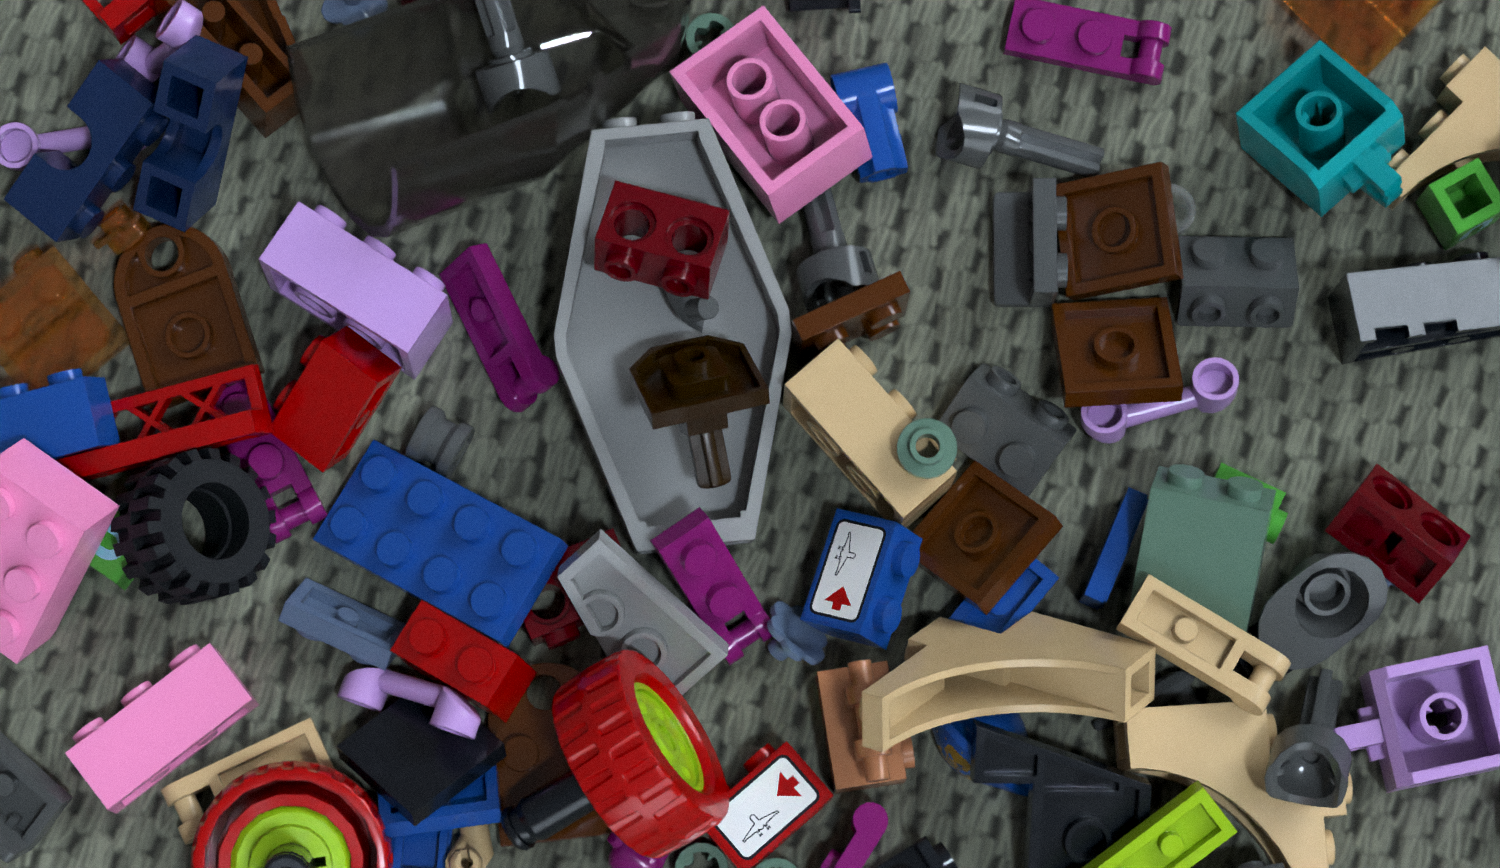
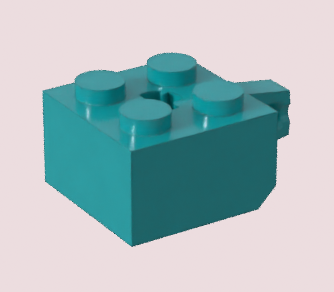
M1321 40L1236 112L1241 148L1321 217L1349 192L1354 194L1358 189H1361L1385 208L1402 194L1403 189L1400 187L1402 184L1401 176L1388 165L1391 161V155L1405 144L1402 113L1390 97Z

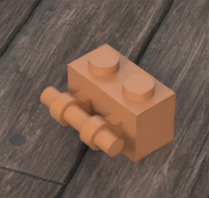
M870 659L858 660L847 663L848 667L817 671L816 684L834 794L905 783L907 779L905 769L915 768L911 737L895 744L884 752L862 746V720L859 717V703L862 691L889 673L888 661L871 663Z

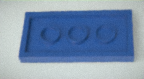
M374 439L313 538L314 541L329 551L420 601L428 602L506 648L509 647L568 548V545L559 537Z

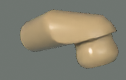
M488 824L459 828L460 836L447 854L445 868H486L494 855Z

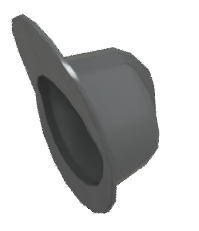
M1354 552L1317 553L1303 559L1292 570L1287 582L1277 589L1264 604L1258 619L1257 638L1285 655L1291 662L1289 667L1291 670L1311 668L1326 660L1355 636L1365 631L1380 617L1387 603L1388 585L1381 568L1369 557Z

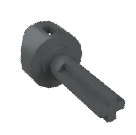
M475 0L490 50L495 56L494 59L488 61V66L475 71L488 114H492L499 109L503 98L513 90L530 88L546 92L551 96L562 92L549 49L532 51V48L524 49V41L511 0Z
M959 83L957 113L939 127L935 146L936 156L980 169L992 151L996 150L1002 154L1017 156L1085 177L1098 175L1100 163L1104 157V148L1032 128L1020 122L1003 119V97L1001 94Z
M831 187L802 207L814 255L799 264L796 273L808 313L870 285L879 279L871 251L863 246L847 245Z
M1321 669L1320 677L1309 675L1299 724L1284 729L1273 741L1264 777L1266 791L1270 797L1326 808H1337L1343 802L1347 792L1352 759L1351 750L1346 742L1334 732L1343 682L1332 679V670Z

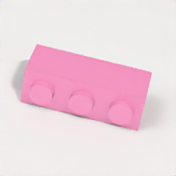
M210 643L202 649L195 644L182 651L169 663L168 666L172 672L155 685H152L150 681L141 683L122 698L120 702L124 708L106 722L102 717L92 720L73 736L72 739L76 745L65 752V754L107 810L116 814L259 705L219 651Z

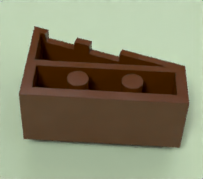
M154 0L155 14L161 21L178 0ZM185 0L203 14L201 37L248 56L237 107L265 138L310 105L311 77L286 18L282 15L276 0Z

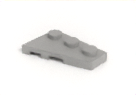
M602 529L595 533L559 566L557 578L590 635L597 638L606 656L619 650H633L651 660L683 695L728 655L729 644Z

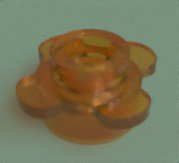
M124 202L120 203L106 213L97 223L101 229V235L93 245L96 249L107 245L115 255H119L137 243L146 234V230L151 228V225L141 213L133 210L134 205L129 209Z

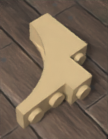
M1484 47L1472 60L1465 54H1462L1443 73L1439 79L1446 87L1436 101L1450 115L1440 109L1418 132V135L1424 142L1411 155L1402 148L1388 163L1401 176L1402 184L1400 187L1403 189L1402 194L1388 205L1391 210L1426 183L1452 172L1478 157L1482 163L1500 161V60L1488 48Z
M1032 611L1001 634L938 617L908 639L904 656L905 662L862 691L859 703V717L862 720V746L884 752L895 744L928 729L960 720L996 714L1066 713L1126 723L1154 700L1156 646Z
M1233 702L1144 707L1126 723L1113 720L1118 769L1129 773L1151 775L1166 779L1187 788L1198 780L1215 803L1232 815L1252 835L1265 852L1271 864L1283 862L1284 868H1329V865L1334 864V837L1331 830H1325L1324 819L1347 815L1346 804L1351 803L1353 795L1350 772L1346 795L1342 804L1337 808L1309 806L1270 797L1266 791L1264 777L1269 762L1270 749L1277 736V726L1273 714H1267V709H1265L1263 715L1257 716L1242 710Z

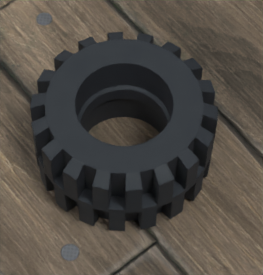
M206 448L199 451L194 449L149 463L139 468L140 473L131 475L123 484L128 492L118 494L115 499V503L120 505L118 509L120 515L113 518L111 532L118 533L120 543L113 544L116 557L124 555L127 565L122 570L128 579L138 577L141 580L138 589L149 596L158 593V601L166 604L180 602V605L195 604L237 593L240 588L248 587L258 579L255 572L266 569L270 558L265 553V550L274 548L276 542V535L270 533V524L276 523L275 510L268 511L265 500L271 498L266 486L258 488L255 480L258 474L251 466L239 468L241 458L231 453L220 456L219 449ZM186 500L198 510L205 525L206 543L202 555L191 546L183 530L182 510Z

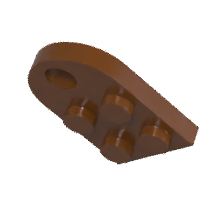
M166 224L150 228L133 239L123 251L117 263L114 276V292L145 392L251 364H258L260 373H265L231 265L222 248L209 236L193 227L183 232ZM163 242H175L178 248V259L175 265L166 271H156L152 265L153 251ZM211 389L195 394L201 397L209 394ZM184 397L175 398L167 409L189 400ZM156 404L150 405L151 410L155 408Z
M558 663L530 665L537 672L532 682L540 677H551L557 680L560 685H563L580 673L572 667ZM529 687L506 723L489 714L488 718L489 731L504 743L507 755L496 764L499 775L502 811L508 806L515 807L521 798L570 769L555 731L552 708L547 710L535 708L528 700ZM594 810L548 839L538 840L535 844L607 836L612 830ZM501 822L498 823L501 847H513L514 845L505 834Z

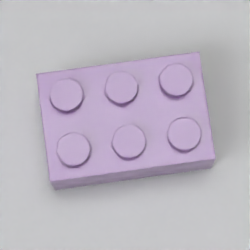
M298 201L259 257V262L270 289L337 331L348 326L402 367L400 371L415 380L453 323L448 296L442 292L445 288L444 283L423 268L416 267L413 272H410L393 261L396 254L379 240L366 236L364 241H361L344 230L347 223L330 209L317 205L313 211Z

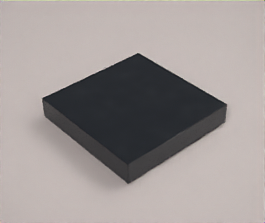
M430 678L425 679L427 681L433 682ZM400 698L338 744L337 750L339 758L411 824L416 826L507 755L504 743L481 723L475 739H467L430 725L429 722L434 707Z

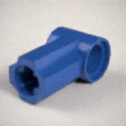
M887 62L830 75L831 88L864 127L873 156L856 169L859 183L878 182L907 173V159L895 113L898 112L897 98Z

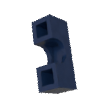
M195 35L163 61L153 111L170 119L158 147L143 160L133 207L134 211L185 232L216 205L248 56Z
M123 59L98 60L67 106L86 123L90 131L91 149L86 160L81 165H78L59 150L35 153L4 197V200L55 242L89 236L102 221L104 211L101 207L110 194L121 190L134 175L136 165L133 164V161L142 148L153 144L167 127L168 119L153 111L158 87Z

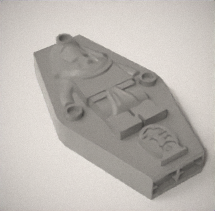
M692 111L666 113L660 116L661 123L637 125V118L634 117L612 118L602 121V129L591 130L554 330L557 367L636 555L657 553L650 540L699 507L709 517L725 545L752 543L755 540L792 335L789 308L709 118L695 119V112ZM615 180L730 210L728 242L710 296L718 302L719 311L714 318L704 320L702 333L691 328L680 319L672 308L663 288L635 280L631 282L618 281L604 272L594 270L595 236ZM628 235L622 238L628 240H637L641 237ZM692 250L680 251V253L685 255L698 254V252ZM705 335L744 343L769 388L770 404L727 413L729 428L722 429L731 480L725 485L709 489L700 488L697 485L688 437L680 432L679 425L653 430L631 385L629 368L650 347Z

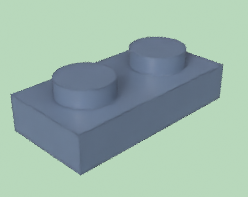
M307 577L285 601L278 620L296 629L301 636L307 639L322 641L348 653L353 660L360 664L375 666L384 671L396 657L390 649L406 625Z

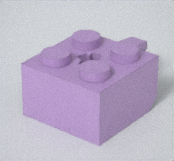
M1488 645L1386 666L1367 672L1359 677L1366 705L1364 708L1357 709L1360 723L1338 727L1334 731L1344 739L1351 751L1366 749L1369 762L1379 760L1387 793L1499 770L1500 693ZM1432 711L1436 715L1445 714L1448 724L1438 730L1436 726L1428 725L1426 715Z

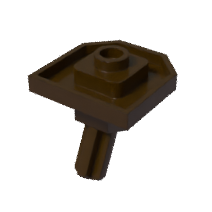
M705 335L650 347L629 368L631 385L653 430L679 425L680 432L688 437L696 482L700 488H716L729 483L731 472L722 429L729 428L727 413L770 404L769 388L745 344Z

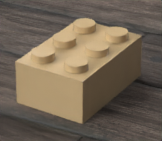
M838 338L784 384L783 407L883 519L896 521L907 528L947 493L952 487L957 470L951 466L945 474L937 478L921 479L909 474L902 467L897 456V442L903 429L913 422L912 419L917 414L900 392L893 389L887 393L873 378V375L878 372L877 368L858 346L854 345L848 350ZM922 438L916 443V450L923 457L930 458L939 452L938 444L931 438Z

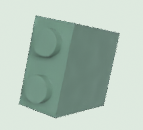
M1175 464L1169 468L1159 466L1150 490L1130 604L1144 580L1150 574L1247 632L1252 617L1276 490L1264 488L1261 482L1248 477L1236 476L1225 480L1206 476L1201 469L1190 465Z

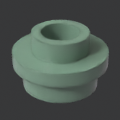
M923 418L911 422L903 429L897 442V456L900 464L909 474L921 479H933L945 474L953 465L957 455V441L953 432L946 424L936 419ZM922 438H931L938 444L939 452L930 458L923 457L917 452L916 443Z

